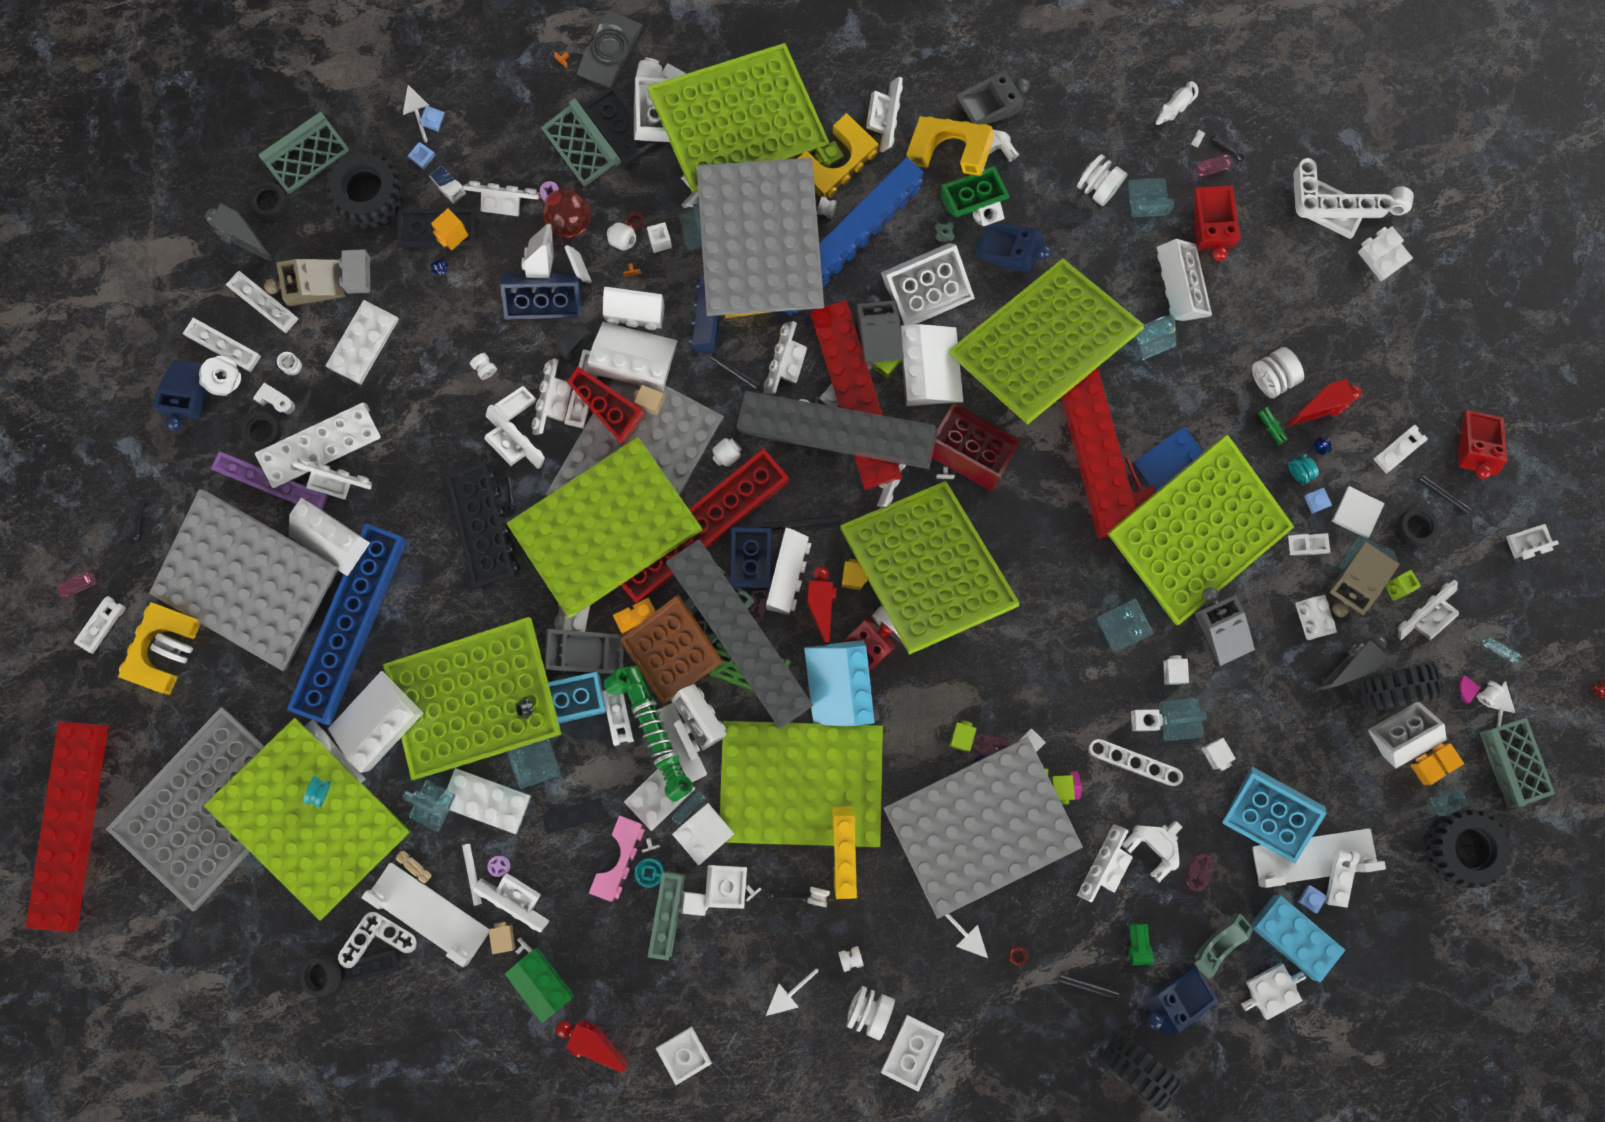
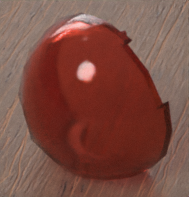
M562 188L553 191L547 196L543 204L542 215L545 225L551 224L552 233L559 237L571 238L580 235L586 230L591 220V208L574 191L569 188Z

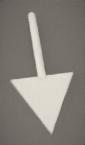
M408 85L403 115L415 111L423 140L426 143L427 137L424 127L420 125L421 118L418 110L429 105Z
M1506 681L1501 686L1505 692L1493 701L1492 707H1489L1499 710L1496 727L1501 726L1503 711L1515 713Z
M950 914L945 915L965 936L956 947L988 958L978 925L968 934Z
M816 968L789 993L778 984L766 1016L798 1008V1005L791 996L818 973L819 970Z

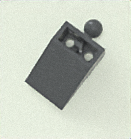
M1004 70L957 94L956 98L971 123L989 124L1006 119L1022 111L1024 100L1020 94L1028 91L1029 82L1021 78L1014 85L1009 74Z
M220 203L217 209L211 208L205 212L206 221L214 228L213 232L219 235L222 241L228 244L233 242L272 262L273 258L237 211Z
M872 295L868 297L866 303L857 304L856 323L865 363L904 360L899 315L895 301L881 302L878 296Z
M1214 587L1205 588L1202 596L1211 605L1194 612L1218 665L1222 666L1255 650L1245 612L1237 595L1228 596L1218 601L1219 593Z
M1378 635L1374 636L1370 641L1360 642L1357 645L1353 644L1346 651L1348 655L1319 688L1321 690L1333 688L1377 671L1389 657L1382 651L1387 646L1386 639Z

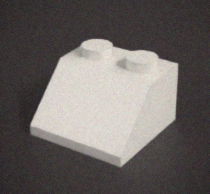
M551 224L545 225L529 240L528 247H525V258H522V270L526 271V278H550L554 259Z
M708 803L672 835L694 861L700 865L729 840L734 833Z

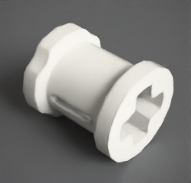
M1489 681L1486 689L1482 693H1478L1476 697L1484 705L1492 707L1493 701L1499 695H1503L1505 691L1496 682Z

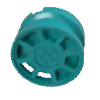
M1301 454L1297 457V460L1293 459L1288 464L1291 474L1302 485L1310 482V479H1315L1319 475L1315 462L1310 457L1306 458V454Z
M314 776L306 790L303 803L308 805L312 803L317 808H321L328 794L331 781L327 780L324 782L320 780V777Z
M648 858L639 862L635 868V878L641 886L651 888L661 882L664 868L658 860Z

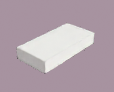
M522 386L496 403L494 409L506 421H509L534 404L536 398Z

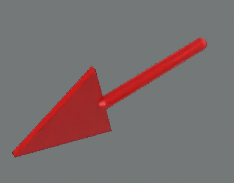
M1125 457V461L1138 489V492L1132 494L1133 499L1140 506L1154 494V485L1142 490L1129 458Z

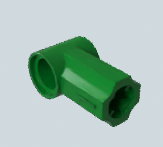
M1148 924L1129 925L1131 942L1129 959L1131 965H1152L1153 951L1149 945Z

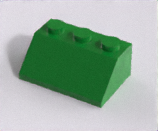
M995 166L983 170L981 176L971 174L943 184L941 198L948 213L955 217L1010 197Z
M538 947L505 973V976L541 1023L575 997Z

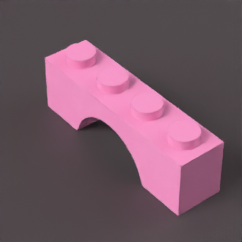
M623 816L618 817L612 836L618 841L621 855L619 862L611 871L596 874L589 891L590 894L613 902L615 898H619L622 887H620L622 879L626 880L630 868L627 866L629 860H634L637 853L635 845L637 840H642L645 832L642 829L644 824Z

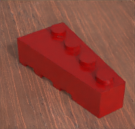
M580 367L576 368L567 381L570 387L615 438L624 445L646 413Z

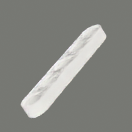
M1096 739L1088 745V751L1091 756L1163 784L1177 786L1183 780V774L1179 769L1104 740ZM1095 743H1100L1103 746L1102 753H1094L1092 748ZM1114 750H1119L1122 754L1121 760L1114 761L1111 753ZM1131 758H1139L1141 763L1138 768H1133L1130 765ZM1152 764H1156L1159 767V773L1156 776L1151 775L1149 772V767ZM1171 771L1176 772L1178 775V780L1175 783L1168 780V774Z

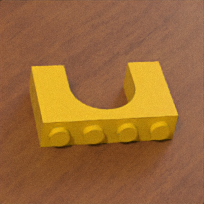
M847 113L833 125V134L848 148L851 154V158L844 166L834 169L824 167L807 151L797 158H812L815 193L821 198L822 196L832 198L841 185H846L855 172L858 173L863 169L864 163L868 160H873L878 154V143Z
M920 116L906 154L915 165L928 168L936 146L944 140L957 138L966 143L960 161L963 173L982 175L994 140L992 126L973 124L967 121L959 122L951 119L944 120L931 116Z
M150 602V605L144 610L142 623L135 631L136 637L128 647L126 660L120 665L118 677L170 695L178 676L159 670L151 664L148 658L149 644L158 633L167 631L194 639L201 623L198 622V619Z
M852 806L832 807L836 899L857 898L855 816Z

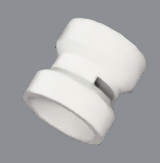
M283 352L277 358V365L287 375L293 376L301 371L302 363L293 353Z
M486 353L477 355L470 362L472 368L478 371V376L481 380L488 379L497 371L495 365L489 362V357Z
M858 946L853 947L847 952H838L844 972L850 971L852 967L859 968L864 966Z

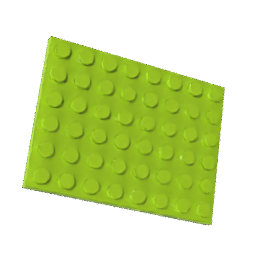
M785 43L659 82L647 88L692 193L698 191L697 165L794 159L801 156L805 151L809 153L814 152L817 146L823 148L830 145Z
M1062 258L949 350V354L1028 425L1144 329V324Z
M1224 435L1107 534L1174 624L1180 625L1207 602L1202 596L1205 588L1214 587L1219 592L1293 529L1294 526L1230 437Z
M639 437L507 523L569 619L702 531L695 517Z
M946 481L840 525L846 541L909 655L1019 607L1018 599Z
M529 617L383 664L385 674L423 712L420 718L401 737L411 780H417L562 735L532 619ZM523 697H526L533 705V715L529 716V719L520 718L516 712L515 704L522 700Z
M294 718L204 805L320 921L411 832L297 718ZM314 776L320 777V780L324 782L327 780L331 781L328 794L321 808H317L312 803L309 805L303 803L306 790Z
M723 721L727 735L723 738L720 817L734 833L725 843L834 846L832 807L852 806L855 816V846L880 847L883 726L788 723L779 729L775 722Z

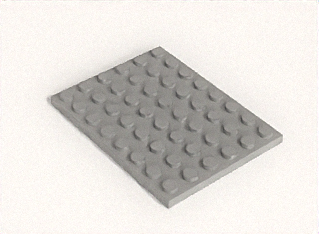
M812 158L697 165L707 316L824 308Z
M615 379L609 385V388L633 404L634 393L637 389L640 390L641 387ZM665 385L664 391H659L664 394L665 399L658 415L656 416L644 411L646 414L626 443L622 445L593 413L545 495L549 496L621 447L639 437L680 496L721 425L724 416Z
M200 489L149 594L185 615L198 619V622L278 669L286 671L338 566L209 492Z
M223 707L204 724L106 828L116 840L191 911H196L250 853L204 807L220 789L265 747Z
M1029 737L883 807L937 919L1083 848Z

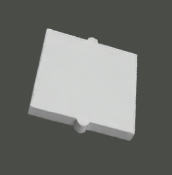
M565 246L576 276L583 282L591 283L592 281L580 253L573 247Z

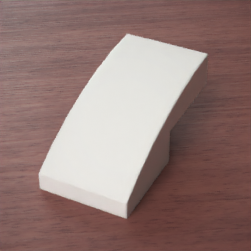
M1328 533L1288 536L1290 555L1330 554Z

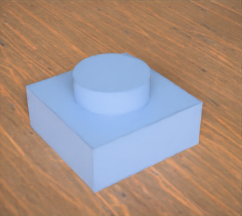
M426 106L420 125L439 132L444 112Z
M419 142L409 153L408 158L422 169H425L436 155L432 150Z
M1324 488L1304 496L1312 514L1332 506Z
M1307 885L1298 903L1317 914L1327 896L1314 887Z

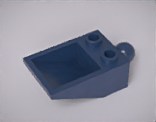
M991 223L984 226L974 256L1015 271L1033 273L1037 259H1048L1051 256L1052 250L1048 245L1043 244L1044 238L1038 228Z
M173 360L157 389L153 409L162 416H169L166 419V427L171 431H178L182 427V420L180 418L200 421L207 392L199 383V370L202 366L200 363Z
M1196 965L1157 988L1143 999L1151 1012L1146 1018L1147 1026L1152 1030L1161 1028L1165 1036L1180 1033L1219 1002L1204 975L1198 970Z

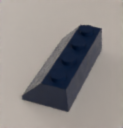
M575 272L550 273V278H526V274H503L500 287L505 319L582 317L581 280L576 276Z
M701 272V279L697 278L696 290H699V295L694 299V308L697 310L696 315H692L691 327H694V333H690L689 345H692L693 352L716 354L721 315L707 316L704 272Z

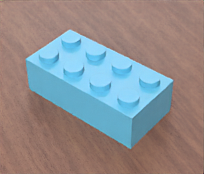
M598 672L548 682L558 723L607 713Z
M1273 895L1250 924L1254 928L1253 930L1312 980L1318 982L1323 980L1345 952L1344 948L1281 895Z

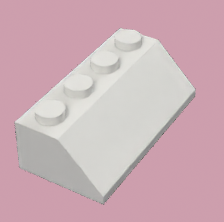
M1175 239L1158 246L1157 258L1161 264V276L1165 282V294L1169 300V312L1172 318L1186 321L1212 316L1196 244Z
M300 498L290 513L289 537L311 552L338 566V570L347 576L370 544L369 541Z
M790 528L785 529L766 604L767 610L790 615V611H795L797 600L794 599L795 591H800L802 581L798 579L800 573L805 571L807 562L803 560L805 554L809 555L811 543H808V536Z

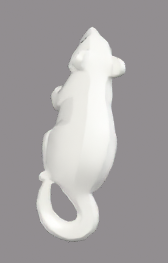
M1192 81L1187 82L1186 87L1180 88L1172 95L1169 102L1164 104L1159 112L1156 125H1160L1168 120H1174L1178 112H1183L1196 99L1198 95L1196 83Z

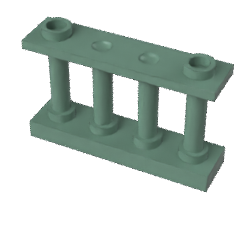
M667 871L662 873L648 957L669 960V957H672L679 916L677 910L680 892L683 891L685 874Z

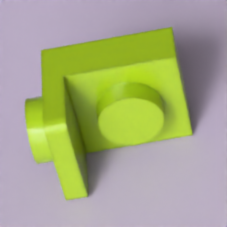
M833 141L830 145L823 148L817 146L814 158L821 165L829 168L843 160L844 155L837 143Z
M1412 570L1389 581L1385 586L1393 601L1421 587Z

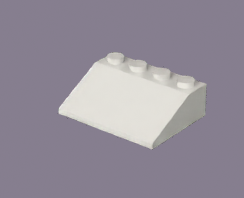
M635 77L634 140L670 142L647 91L648 86L669 79Z
M951 243L881 272L890 298L896 303L903 325H915L975 299L957 246Z
M602 322L588 359V373L639 386L644 385L663 392L677 340Z
M922 324L900 326L904 354L902 372L905 405L919 406L963 402L960 364L949 354V350L958 343L956 327Z
M381 671L328 730L346 759L362 773L370 771L420 718L423 712Z

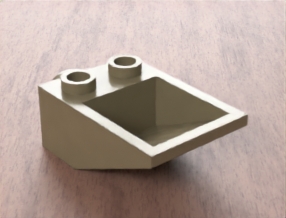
M294 259L276 262L279 281L271 278L264 284L265 290L270 294H276L281 289L282 299L288 307L346 297L345 290L340 286L339 277L342 276L339 260Z
M1365 541L1329 588L1331 594L1342 600L1333 605V614L1337 617H1344L1348 613V606H1351L1364 615L1400 564ZM1342 583H1346L1348 587L1346 589H1341L1340 585ZM1357 595H1364V599L1358 600Z

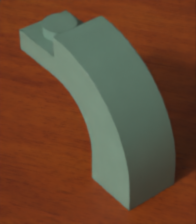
M1240 913L1230 919L1195 954L1196 961L1194 964L1198 970L1208 979L1213 977L1224 958L1233 949L1248 940L1254 928Z

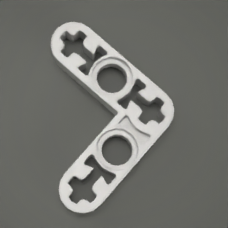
M370 912L363 917L340 951L338 960L345 968L353 967L375 936L403 953L412 952L417 946L415 936L380 914ZM374 917H376V922L378 924L376 926L372 925L369 928V932H372L371 935H369L366 931L361 930L362 927L367 929V927L369 926V922L367 920L369 918L374 919ZM388 927H393L396 930L392 938L384 936V931ZM400 932L403 933L401 935L402 939H411V947L406 946V948H403L404 944L400 940L394 943L398 939ZM359 934L366 936V942L363 945H356L354 942L355 937ZM350 945H352L355 949L360 950L358 953L354 950V952L351 955L353 960L344 963L345 959L343 955H349L352 951V949L349 948Z

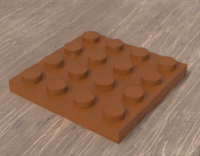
M680 595L675 596L641 622V624L619 639L662 705L671 701L679 690L693 685L724 662Z

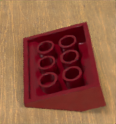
M953 403L937 429L932 458L992 491L1021 440Z

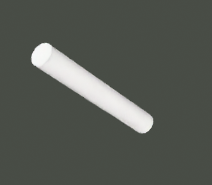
M466 844L462 845L473 904L475 906L482 904L481 897L472 890L478 881L471 846Z

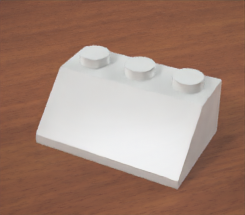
M604 287L603 317L607 323L614 325L623 323L629 327L645 326L649 330L662 329L665 310L662 294Z
M695 684L679 690L672 698L671 702L684 722H687L692 735L703 751L727 735L724 724L721 721L718 722L713 707L706 703L704 693Z
M1420 702L1410 705L1368 729L1383 757L1395 768L1446 741L1445 724Z

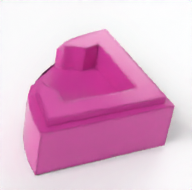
M1465 675L1461 676L1459 680L1460 696L1467 704L1471 702L1480 687Z
M1073 771L1070 772V775H1073L1075 800H1080L1082 784L1079 773Z

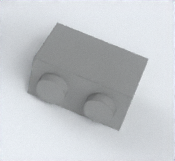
M366 250L342 251V257L339 258V266L342 269V276L339 277L340 286L347 294L370 293L369 254Z

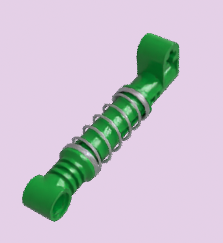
M638 666L617 669L605 678L604 688L612 695L628 694L632 703L631 710L636 715L634 718H638L641 724L639 728L642 727L645 734L643 738L646 737L649 743L647 747H650L653 755L651 757L658 756L654 763L656 768L662 772V776H665L663 778L664 781H667L664 790L665 794L671 801H678L692 792L693 785L687 776L681 775L683 771L680 770L681 766L678 765L679 754H677L676 750H672L673 741L669 740L667 736L669 731L663 727L665 722L660 720V711L655 708L657 703L654 698H651Z

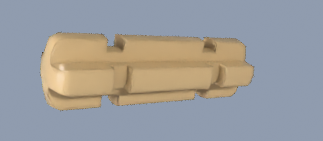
M401 851L397 855L396 860L400 864H404V867L415 877L418 876L422 883H426L431 878V874L427 870L424 871V868L413 858H409L410 855L405 851Z

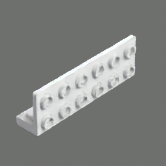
M366 403L356 405L256 452L255 455L271 487L276 488L310 472L292 466L293 459L298 460L300 457L310 460L311 464L317 466L319 463L325 465L380 439L381 436L368 412L370 411Z
M1370 829L1312 837L1296 864L1262 845L1252 847L1259 887L1265 888L1286 885L1289 882L1330 876L1337 849L1344 850L1345 853H1350L1351 851L1359 853V862L1356 864L1355 872L1384 870L1386 866L1385 861H1377Z
M389 863L372 890H367L361 897L377 909L384 908L448 952L446 955L448 958L461 967L469 964L489 934V928L394 863Z

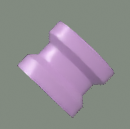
M548 181L540 187V194L546 204L554 205L559 202L561 194L556 183Z
M495 856L488 863V871L495 877L504 876L510 870V862L504 856Z

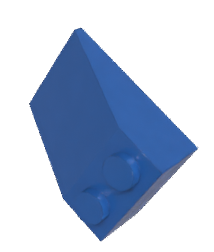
M1183 427L1134 461L1133 464L1149 487L1154 485L1155 493L1200 456L1203 451L1186 427Z

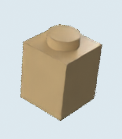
M641 385L640 390L637 389L633 396L634 404L637 407L656 416L665 399L663 393Z
M501 922L494 924V928L489 929L492 954L516 949L512 925Z

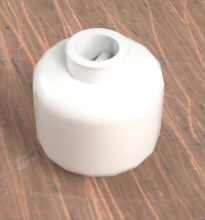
M645 57V60L639 62L636 77L660 78L662 66L659 65L658 60Z
M1403 186L1393 188L1389 195L1394 199L1395 203L1390 212L1394 215L1408 213L1413 204V192Z
M615 223L607 231L609 244L624 251L632 248L636 242L634 229L623 223Z
M724 438L713 448L714 456L712 458L719 466L723 464L729 467L741 457L740 451L742 449L734 439Z

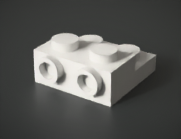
M1393 226L1389 229L1386 227L1382 228L1376 233L1378 237L1375 239L1368 238L1361 244L1363 247L1358 251L1359 255L1380 281H1383L1413 259L1401 244L1404 240Z

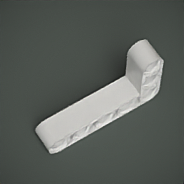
M1303 159L1294 170L1296 213L1300 217L1382 218L1394 207V199L1386 194H1318L1317 166L1312 159Z

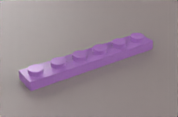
M220 451L211 467V470L294 504H297L300 498L322 510L328 498L323 493L308 489L293 481L272 488L263 469Z

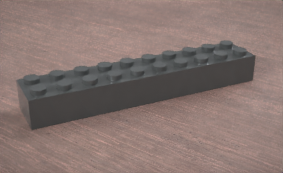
M745 391L736 427L744 435L925 469L930 467L938 432L936 426L749 391Z
M700 539L666 561L675 578L779 729L814 706Z

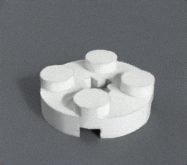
M216 356L207 359L200 367L199 383L212 394L227 396L240 384L241 374L238 372L234 361L224 356ZM219 372H222V376L225 377V379H217L215 373L218 374Z

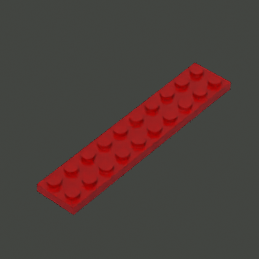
M847 300L811 311L810 313L839 408L883 416ZM854 455L865 490L902 478L898 463Z

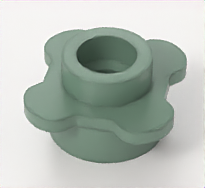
M950 222L947 224L937 223L935 225L937 230L936 240L952 241L955 237L952 231L954 225Z

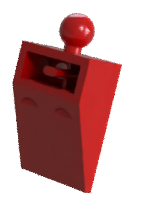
M1233 185L1194 189V233L1197 250L1213 249L1212 256L1216 261L1226 259L1228 255L1226 248H1234L1241 239Z
M1347 379L1327 385L1287 422V426L1289 427L1329 414L1332 417L1342 414L1344 410L1350 408L1349 405L1361 396V388L1358 385H1349Z
M1465 410L1458 449L1460 468L1474 470L1476 476L1480 479H1487L1491 474L1498 475L1508 461L1504 418Z
M818 567L813 573L816 581H809L807 607L823 644L827 645L830 640L832 602L836 600L837 588H833V582H825L829 578L828 570L825 567Z
M871 617L865 620L843 641L864 640L869 672L897 647L888 637L894 631L883 622H881L879 627Z
M582 1019L575 1025L574 1029L568 1021H561L557 1024L556 1034L561 1038L570 1037L566 1049L570 1050L569 1053L579 1058L585 1056L621 1073L626 1071L629 1065L628 1061L600 1027Z

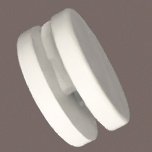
M160 633L156 635V640L150 647L156 653L181 663H186L188 658L181 655L180 652L191 653L193 650L191 646Z

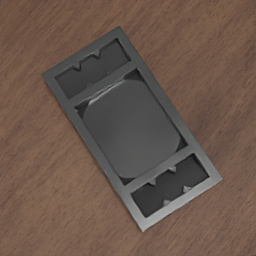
M609 10L599 23L591 44L585 50L577 75L606 88L613 86L643 25Z
M547 629L544 669L612 674L617 669L623 668L624 646L619 639L624 635Z

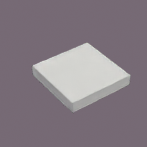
M1349 486L1345 490L1332 522L1362 537L1369 538L1385 503Z
M708 865L705 907L744 909L747 867Z
M692 1026L656 1047L675 1085L712 1064Z

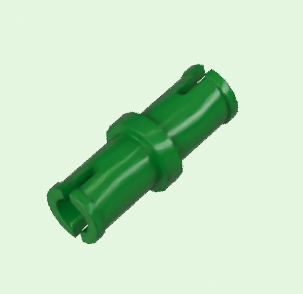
M1269 407L1257 413L1266 425V431L1271 433L1277 445L1289 439L1279 424L1281 423L1279 420L1276 421Z

